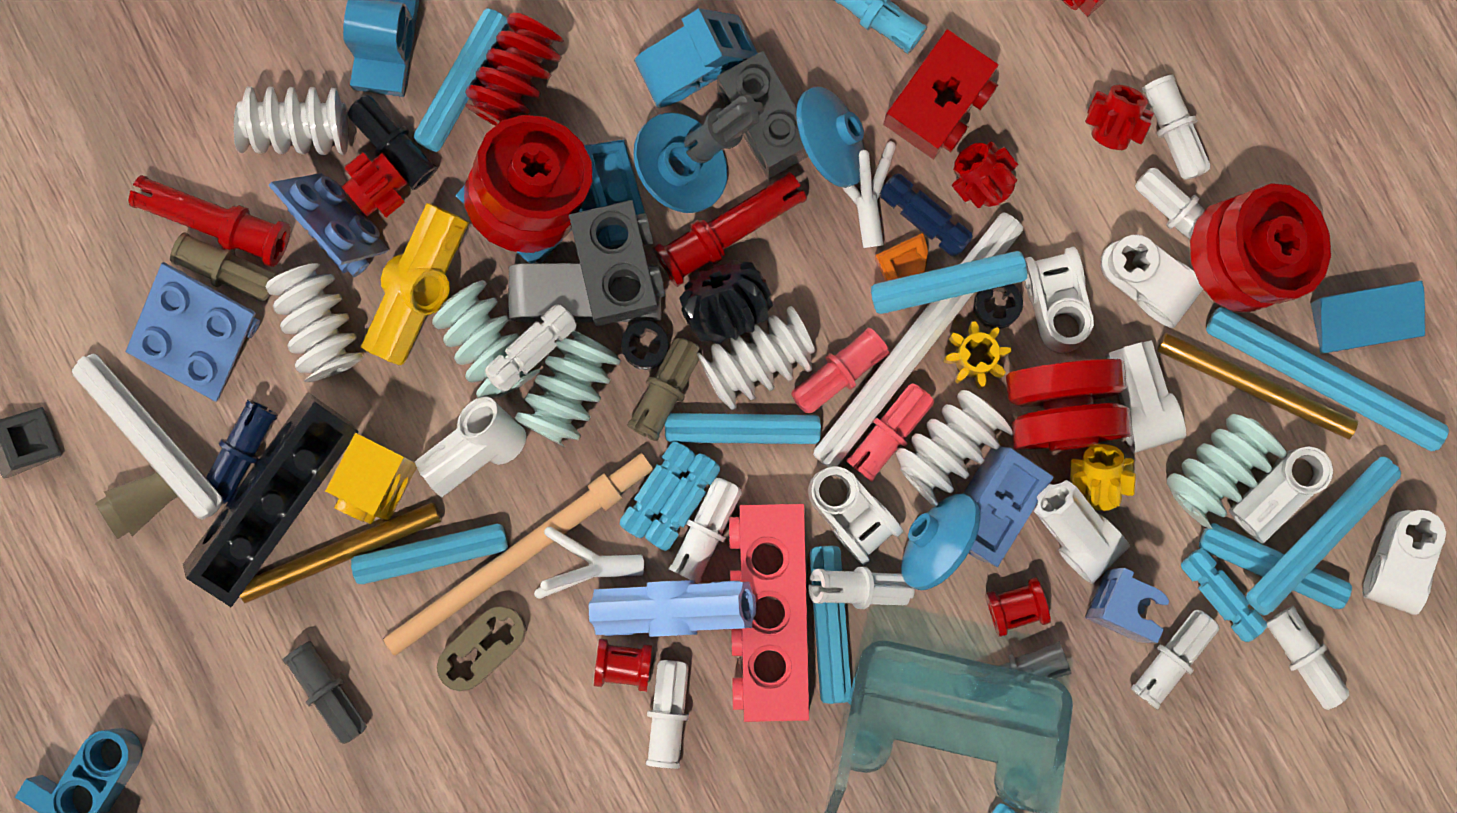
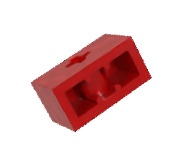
M947 29L888 110L883 125L933 160L942 148L951 153L969 127L961 121L970 108L974 106L981 111L997 89L998 84L991 79L999 64ZM948 89L954 93L952 101L945 103L942 108L935 101L938 94L941 95Z

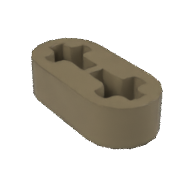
M495 607L483 613L445 648L439 656L437 672L442 683L449 689L456 691L470 690L482 683L524 642L526 625L522 616L514 609L507 607ZM494 617L499 621H505L508 618L512 619L515 624L510 629V633L514 637L512 642L507 644L505 641L499 640L487 649L482 642L493 632L489 622ZM474 649H477L482 655L470 667L471 671L475 674L473 678L468 680L466 677L461 676L453 679L450 672L453 670L454 664L450 658L454 654L461 658L466 657Z

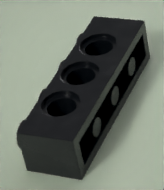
M307 393L183 563L186 579L229 607H232L345 452L355 433L358 434L359 431L355 426L319 399Z

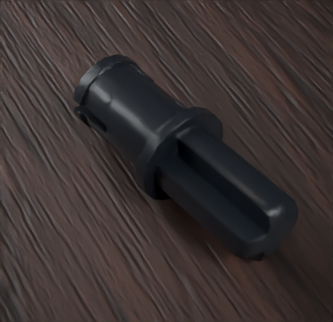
M365 95L351 105L347 112L349 119L376 147L375 155L379 156L382 153L409 183L412 190L421 187L435 174L438 168L408 138L409 130L405 126L399 128L371 96Z

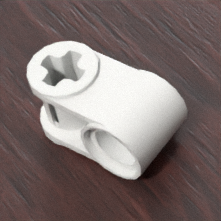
M1130 235L1111 243L1101 256L1100 267L1104 277L1137 302L1138 306L1150 317L1169 328H1175L1203 290L1195 272L1191 268L1175 260L1143 235ZM1133 251L1136 256L1132 263L1137 268L1126 271L1123 266L1126 264L1127 259L1123 254Z
M1075 247L1066 248L1063 255L1034 261L1032 257L1025 258L1028 274L1024 283L1028 297L1033 304L1043 343L1050 350L1058 353H1069L1076 350L1091 334L1094 326L1093 314L1086 291L1084 270L1077 249ZM1059 314L1072 316L1079 326L1078 335L1075 337L1060 335L1054 327V317Z
M838 466L828 467L816 473L810 480L808 496L813 507L831 526L833 533L863 567L870 562L868 555L891 535L898 537L904 532L890 512L874 496H871L854 474L847 469ZM828 476L839 477L847 486L846 499L838 506L827 505L820 497V484ZM877 523L875 528H873L861 540L859 539V537L866 530H868L873 524Z
M1403 510L1396 512L1388 519L1384 526L1375 557L1364 579L1362 589L1364 598L1412 615L1420 613L1430 594L1433 573L1445 543L1446 531L1444 523L1437 515L1425 510ZM1408 525H1415V530L1423 533L1421 542H1413V538L1406 534Z

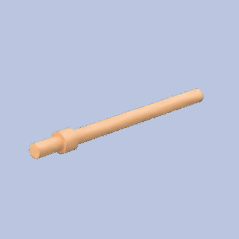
M640 453L607 477L605 473L587 485L590 489L588 492L383 638L387 648L396 656L552 544L554 541L544 534V530L547 527H553L562 534H565L603 507L605 511L623 499L620 495L622 492L653 471L650 463Z

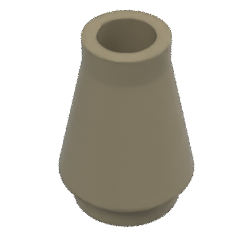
M156 472L153 475L104 491L106 497L96 502L95 505L116 538L119 539L127 533H130L133 537L170 501L178 496Z

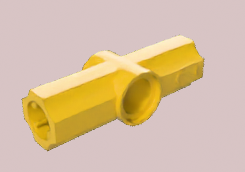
M426 203L404 253L394 256L383 268L381 287L385 295L362 342L361 348L388 362L400 366L404 365L426 315L436 313L448 299L450 287L445 274L468 227L469 221L431 203Z

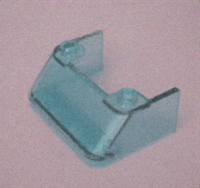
M874 642L864 649L857 664L838 739L824 813H837L847 788L850 770L870 773L879 770L886 764L892 751L894 739L997 763L994 777L995 789L999 797L1006 804L1033 813H1058L1073 710L1072 697L1062 683L1049 677L896 642Z

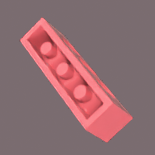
M804 504L740 505L739 517H729L730 549H740L741 570L730 571V581L750 582L756 602L763 597H773L782 604L784 615L782 621L773 628H763L753 618L752 628L731 629L732 656H742L743 678H732L733 710H743L744 722L809 721ZM762 544L774 545L782 554L781 568L774 574H762L752 564V553ZM768 650L778 652L785 662V670L782 676L772 682L759 679L754 671L755 659L760 653Z

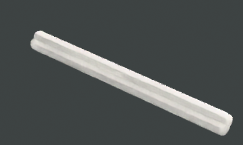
M1005 212L1001 213L961 264L1005 254L1023 231V226L1013 216ZM974 293L931 302L817 445L813 453L817 460L826 467H836L840 464Z

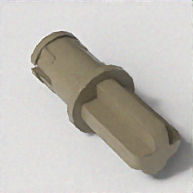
M183 232L175 241L170 254L172 264L180 265L211 279V285L217 288L223 284L259 301H265L270 296L265 286L276 275L271 271L235 256V250L225 249L223 251Z
M685 338L674 340L655 377H648L646 380L649 387L632 419L627 424L630 429L644 437L648 435L650 440L658 441L659 434L677 401L683 402L685 399L682 391L699 361L697 352L702 355V349L697 344Z

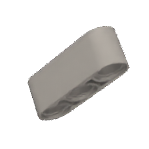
M516 264L509 266V320L516 322H544L541 317L554 305H561L573 315L575 322H594L580 264ZM622 276L612 283L610 294L618 301H630L638 295L641 285L633 277ZM661 297L655 298L658 309L657 313L618 322H638L644 320L654 322L661 320Z

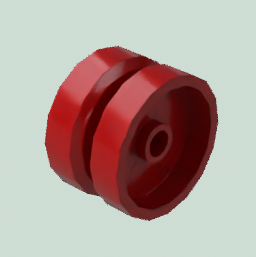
M520 115L502 120L485 134L464 186V207L473 227L489 242L512 252L535 253L554 247L568 235L572 227L569 215L579 212L592 184V161L583 142L566 126L546 117Z
M1270 183L1209 206L1196 221L1190 240L1191 264L1200 286L1214 302L1230 311L1253 312L1267 308L1275 303L1281 304L1295 300L1313 292L1325 278L1331 259L1330 233L1322 212L1308 195L1286 184Z
M1121 359L1063 362L1021 369L1006 375L1009 402L1020 407H1044L1042 411L1022 414L1011 423L1014 448L1017 450L1049 448L1050 451L1078 449L1097 446L1099 442L1126 438L1133 435L1130 408L1119 403L1095 404L1094 401L1118 395L1127 388L1124 361Z

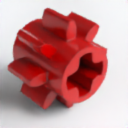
M1113 85L1108 95L1096 91L1088 109L1085 123L1094 126L1091 135L1099 144L1113 150H1125L1131 140L1138 144H1143L1152 124L1151 119L1154 113L1145 109L1148 99L1144 94L1129 86Z
M993 141L987 145L984 143L972 144L965 148L955 161L953 170L959 178L953 182L952 187L964 202L971 200L977 208H981L983 204L988 207L999 205L1007 200L1015 189L1017 179L1011 171L1019 164L1006 147L998 149Z
M362 152L344 167L352 178L341 187L367 217L378 208L387 218L405 203L397 192L407 182L382 153L373 161H370Z

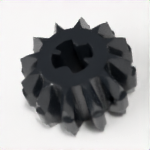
M737 259L721 266L716 263L712 269L700 271L697 279L688 281L684 285L685 291L679 297L682 305L681 311L692 332L697 335L700 341L712 340L714 344H721L727 338L737 340L739 335L745 332H754L756 324L765 322L769 318L768 311L773 306L770 297L771 291L761 272L756 269L753 262L740 263Z

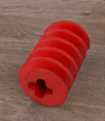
M513 12L507 17V24L513 32L501 31L496 36L497 42L503 50H488L486 59L493 68L480 67L477 69L476 77L484 87L470 85L465 90L466 96L474 104H465V106L494 126L502 120L509 119L512 113L529 115L531 111L522 102V96L527 95L539 98L541 95L531 80L533 77L549 80L552 76L541 64L543 59L560 62L562 58L551 45L554 41L564 42L563 38L542 23L521 13Z

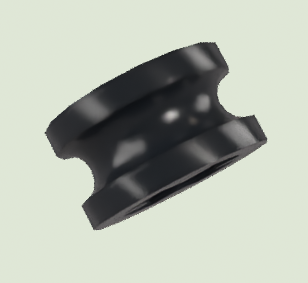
M1014 284L983 290L977 293L974 299L973 310L976 318L982 325L989 329L996 327L1003 329L1009 327L1018 319L1023 310V298L1021 292ZM994 291L1004 293L1002 300L1008 296L1012 303V307L1005 310L1002 319L992 317L995 311L992 310L988 313L984 306V303L990 301L993 297Z
M644 320L633 323L623 333L621 347L623 355L629 364L642 370L654 369L662 364L669 350L667 335L662 327L655 322ZM646 332H651L657 336L653 341L655 345L660 344L657 354L648 352L644 359L637 358L633 355L637 352L636 347H630L631 340L634 336L643 338Z

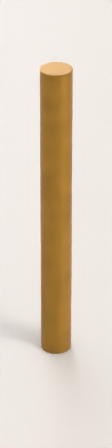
M1165 333L1158 345L1157 352L1348 440L1351 439L1357 429V420L1173 335Z
M432 502L252 578L240 597L244 603L250 602L346 562L354 556L365 554L442 522L435 503Z

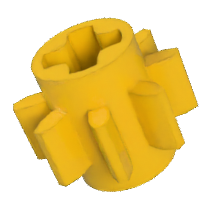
M974 321L969 325V336L966 339L954 332L950 336L949 340L958 348L956 353L947 355L943 361L947 364L956 363L960 371L955 378L957 384L967 376L975 378L976 386L978 389H982L985 387V374L988 372L999 378L1005 375L1004 368L997 364L999 358L1007 356L1012 351L1009 347H999L995 340L1000 331L998 327L994 328L989 334L979 332L977 322ZM981 344L987 349L984 359L989 365L980 362L974 367L967 362L971 353L965 347L974 349Z
M1107 444L1092 446L1084 452L1083 460H1071L1070 481L1079 489L1093 509L1100 511L1111 510L1120 506L1122 494L1127 496H1134L1136 474L1133 473L1134 460L1133 458L1124 459L1123 452L1115 446Z

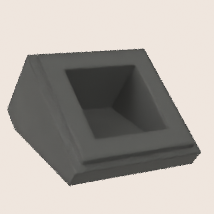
M43 407L0 419V474L3 479L30 470L62 455Z

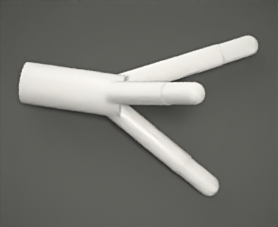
M893 141L887 142L873 181L871 179L869 152L867 150L859 152L861 193L855 185L843 188L857 205L863 248L884 245L877 201L896 149V144Z
M547 527L544 530V534L548 538L587 561L589 566L543 580L540 585L541 587L535 590L534 595L536 598L541 599L593 577L642 576L644 572L643 556H599L553 527Z

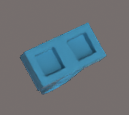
M348 0L344 15L343 37L346 46L354 56L350 86L353 90L404 97L419 0Z
M698 8L681 19L684 24L682 28L647 48L635 58L634 62L658 108L670 106L687 98L717 80L718 75L758 54L739 15Z
M124 728L98 731L84 741L58 784L43 775L26 778L15 798L39 813H81L73 804L74 791L80 785L90 791L93 804L88 813H109L139 765L142 757V745L139 738L132 731ZM108 739L118 743L122 750V758L115 768L108 766L103 761L101 754L103 744Z

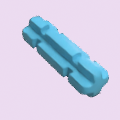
M677 441L669 445L662 456L664 462L661 466L658 464L655 466L634 498L636 504L633 508L629 506L620 519L619 525L622 529L636 538L641 539L645 536L653 522L651 518L654 514L659 515L660 510L681 480L678 477L682 472L686 474L688 467L694 460L695 453Z
M699 453L695 456L687 469L690 473L686 478L682 476L660 510L662 516L659 520L654 519L645 533L647 541L661 550L667 551L671 548L679 535L676 531L680 526L684 528L706 494L704 488L707 484L711 486L720 472V465L704 454Z
M1204 549L1195 550L1181 563L1182 570L1192 582L1198 581L1201 584L1198 589L1225 621L1231 620L1233 622L1231 628L1242 641L1250 642L1257 638L1267 628V622L1255 609L1250 610L1248 608L1249 603L1246 597L1223 570H1216L1215 566L1217 563Z

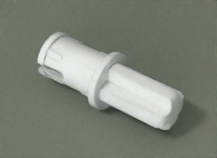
M1167 75L1150 82L1142 90L1147 96L1160 127V130L1157 131L1158 138H1165L1183 179H1193L1206 173L1210 169V163L1193 125L1197 122L1196 116L1189 115L1175 82L1174 75Z
M1148 169L1135 185L1136 190L1169 219L1166 224L1169 229L1175 227L1191 240L1195 223L1205 211L1197 203L1199 197L1193 195L1189 198L1158 169Z
M722 478L714 479L694 521L688 520L686 525L690 526V529L669 570L690 580H695L696 583L700 584L701 577L718 542H725L726 538L722 536V533L742 494L741 489L737 485Z
M857 567L854 572L815 569L810 576V580L821 581L822 584L809 585L810 598L817 604L824 602L852 603L856 609H866L870 604L907 605L910 598H913L915 594V589L904 581L902 574L871 573L867 567Z
M1294 605L1267 621V628H1269L1275 639L1278 640L1285 654L1292 662L1289 668L1291 671L1296 669L1299 671L1324 709L1335 708L1348 699V688L1324 654L1328 648L1325 644L1319 645L1304 624Z
M1194 610L1167 645L1164 647L1160 644L1157 647L1160 654L1130 689L1158 710L1161 706L1160 704L1185 673L1190 675L1193 673L1194 670L1190 666L1219 631V625L1203 611Z
M662 660L657 664L653 710L647 711V716L652 717L649 753L646 760V765L680 768L681 762L679 760L683 721L689 720V714H684L689 667L687 663L682 661Z

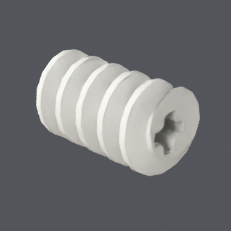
M247 86L243 99L237 103L234 113V144L239 153H244L249 144H251L256 153L263 154L267 152L270 144H272L275 152L285 154L292 143L297 153L306 154L313 143L320 155H326L330 152L334 142L338 153L345 155L349 138L346 105L341 103L337 88L330 89L326 103L320 102L315 87L309 88L305 102H299L294 87L288 88L284 102H278L274 87H268L263 102H257L253 87Z
M318 263L307 264L286 271L269 280L265 286L270 295L280 296L273 304L274 311L277 314L288 315L281 322V330L285 334H297L289 341L287 346L291 353L304 354L296 361L295 368L299 373H313L304 380L305 382H314L342 373L364 358L363 353H346L345 347L357 339L355 333L338 332L337 328L350 318L347 313H331L330 308L341 301L342 297L341 294H324L323 289L333 282L335 278L333 274L317 275L316 269L320 266Z
M792 306L787 308L788 325L777 316L772 315L768 318L769 334H766L759 326L755 325V331L749 332V344L740 336L737 340L730 338L731 353H728L721 345L713 344L711 346L713 362L711 363L697 352L702 367L718 398L731 410L737 408L735 392L738 390L750 400L756 398L754 386L756 381L761 382L769 391L775 389L773 373L776 371L788 381L793 380L792 363L797 362L807 372L812 370L811 354L815 352V349L803 322Z
M961 390L957 395L962 410L948 404L943 407L942 413L947 425L936 419H931L927 422V428L932 439L917 433L912 436L911 441L917 454L905 448H900L896 452L903 475L935 507L939 505L933 492L935 487L948 493L954 491L948 477L951 472L965 479L970 476L963 462L965 458H969L979 464L985 461L979 449L981 443L995 450L1000 447L994 433L997 428L1013 435L1012 429L1005 419L987 401L967 390Z

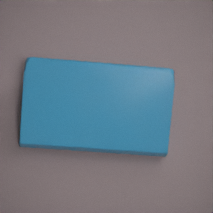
M624 140L584 145L592 161V184L579 212L632 200L635 214L645 213ZM609 225L600 232L598 242L607 249H617L627 241L628 232L622 226Z
M1423 281L1328 296L1310 303L1320 354L1425 336V291Z

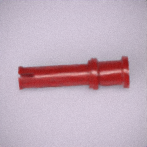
M791 172L784 174V177L707 223L705 220H697L690 224L691 230L671 243L666 246L659 243L652 247L655 256L671 282L676 287H679L684 283L686 275L709 261L713 264L721 261V257L725 255L724 249L797 204L805 202L807 200L804 190L799 191L797 189L801 186Z
M144 175L137 177L133 186L152 196L148 197L130 190L128 199L130 207L142 209L218 238V243L222 245L223 249H240L261 257L264 265L269 267H275L279 263L287 248L290 237V224L284 221H278L274 224L252 216L247 207L238 205L226 209L153 181Z

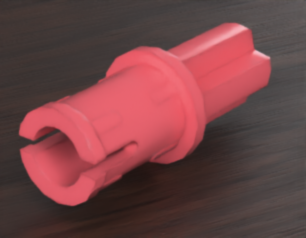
M867 328L851 344L836 355L828 354L825 357L827 364L792 391L791 394L795 403L805 413H813L844 387L850 390L856 386L855 380L890 354L887 350V345L873 329Z
M910 384L881 420L875 418L872 421L876 426L852 456L847 458L846 462L869 481L873 482L874 477L900 445L904 448L908 445L905 439L934 404V399L918 385Z

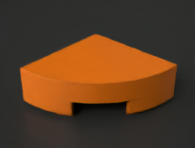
M923 233L875 255V260L885 281L925 272L928 249Z

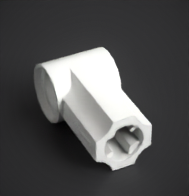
M1152 340L1126 346L1106 354L1107 359H1121L1124 361L1127 388L1118 395L1121 404L1130 408L1133 435L1125 438L1130 450L1133 453L1184 439L1186 437V427L1183 414L1176 397L1172 393H1168Z
M477 398L462 410L458 418L457 429L415 461V465L430 488L440 497H443L489 461L500 465L513 460L525 445L526 432L492 398Z
M1308 446L1286 451L1287 455L1284 458L1278 457L1272 470L1266 473L1257 482V485L1242 497L1239 503H1236L1228 510L1235 522L1247 534L1263 544L1308 499L1328 486L1332 479L1333 468L1332 462L1326 453L1318 448ZM1299 457L1307 460L1313 470L1312 480L1306 486L1297 483L1292 475L1293 463Z
M1068 480L1055 485L1049 484L1037 496L1038 503L1034 510L1035 514L1060 543L1061 547L1058 549L1060 555L1090 584H1093L1130 547L1125 537L1106 518L1098 514L1079 489Z

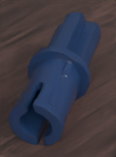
M247 399L245 407L227 440L221 439L218 444L222 449L206 477L209 483L222 496L223 504L228 503L250 463L256 464L259 460L255 454L273 421L278 417L276 412L270 409L266 411L268 407L251 399Z

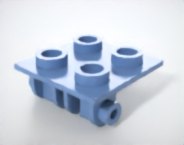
M319 173L274 181L268 185L288 207L290 214L295 217L305 230L309 231L308 234L318 241L320 248L327 252L326 254L339 267L342 273L349 271L353 277H356L369 266L366 258L382 255L389 251L387 246L379 239L380 233L377 227L368 218L357 214L345 200L346 194L342 187L330 177Z
M163 262L160 265L125 352L217 402L245 337L252 338L260 325V320L254 317L255 312L252 309L244 307L223 293L215 291L212 287Z

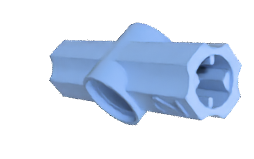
M695 580L647 582V587L594 589L592 600L589 602V622L592 623L596 635L605 636L633 635V633H649V637L697 635V630L752 628V621L756 615V598L752 592L750 582L740 581L711 582L707 584H695Z

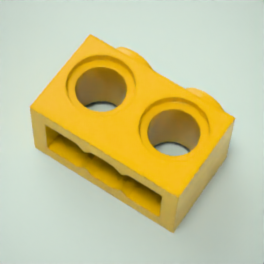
M355 433L325 492L339 498L334 508L361 522L365 521L372 524L375 517L389 521L417 467L413 461Z

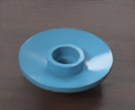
M813 87L806 90L798 100L796 117L800 138L807 155L820 174L832 184L843 188L857 184L860 181L859 152L865 150L863 142L864 130L859 118L853 112H850L843 101L830 90L823 87Z
M664 113L653 117L645 123L636 136L633 155L638 176L647 191L664 206L683 213L703 211L717 202L723 194L727 183V164L723 150L706 163L693 161L686 152L696 146L698 142L696 141L689 147H684V140L690 132L703 124L687 115Z
M955 494L943 499L938 503L937 507L934 506L927 513L920 515L911 525L908 533L909 540L902 557L901 572L904 581L912 588L928 590L939 585L957 570L970 552L979 531L981 514L977 502L968 495Z

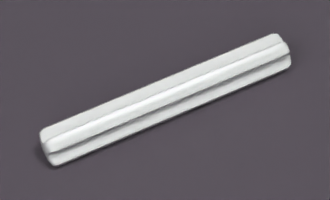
M91 354L80 358L72 369V374L198 519L203 520L214 515L223 504L222 496L98 355Z

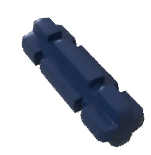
M898 173L893 175L881 189V199L893 209L898 205L902 209L900 214L931 240L935 237L941 242L938 246L950 256L956 257L960 255L970 243L973 237L972 233L961 223L957 222L954 225L949 220L952 216L921 190L915 193L912 190L914 185L903 175Z

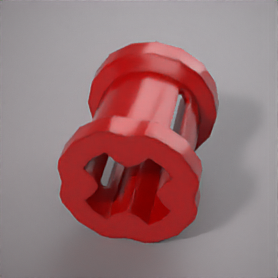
M1037 577L1028 579V585L1000 594H996L994 591L985 594L989 613L998 637L1007 635L1010 629L1037 621L1042 625L1051 623L1047 601Z
M599 639L594 687H602L606 682L637 686L639 691L647 692L652 645H643L641 649L609 645L607 639Z

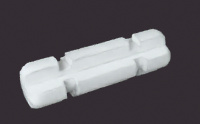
M554 305L541 317L544 321L541 325L539 322H535L505 350L508 354L505 358L499 355L486 367L485 373L489 381L502 392L512 388L521 379L518 375L521 371L523 374H527L557 346L555 343L557 338L559 341H563L576 329L577 325L574 317L568 310L561 305Z

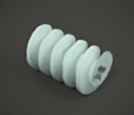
M484 280L467 286L441 305V309L433 317L432 324L437 329L450 328L443 338L446 346L455 347L462 345L456 352L454 359L459 365L473 363L466 372L465 377L467 381L471 383L484 381L477 390V397L494 399L521 387L536 376L540 369L529 371L527 374H523L521 371L518 374L521 379L505 392L499 390L489 381L485 373L486 367L499 355L505 358L508 355L505 350L519 338V335L515 333L501 336L499 331L509 319L506 315L496 318L489 317L488 313L498 301L496 298L481 301L478 299L477 296L487 285Z
M576 331L571 333L575 337L574 339L565 338L563 341L557 339L555 342L557 348L564 354V358L548 356L545 364L555 376L538 375L535 379V382L545 394H527L525 401L535 413L518 412L515 416V420L518 423L563 447L565 446L561 442L562 438L579 440L581 434L571 424L572 420L589 421L591 415L581 405L582 401L599 403L601 399L599 394L591 387L592 382L609 384L611 380L601 368L602 364L619 365L621 362L614 352Z
M1238 414L1230 415L1226 419V426L1229 431L1223 429L1215 430L1211 434L1214 446L1205 443L1201 444L1196 449L1199 461L1188 458L1182 463V471L1185 477L1173 473L1167 478V485L1178 504L1193 519L1208 529H1213L1205 515L1208 511L1223 518L1227 515L1220 500L1223 496L1237 503L1242 500L1235 486L1238 481L1251 488L1257 485L1250 471L1253 467L1266 473L1272 470L1265 456L1268 452L1280 458H1284L1287 455L1281 443L1254 419H1248Z

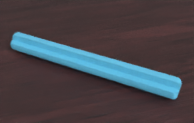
M1219 307L1208 321L1206 331L1213 337L1429 451L1439 450L1444 444L1449 433V428L1446 424L1224 307Z

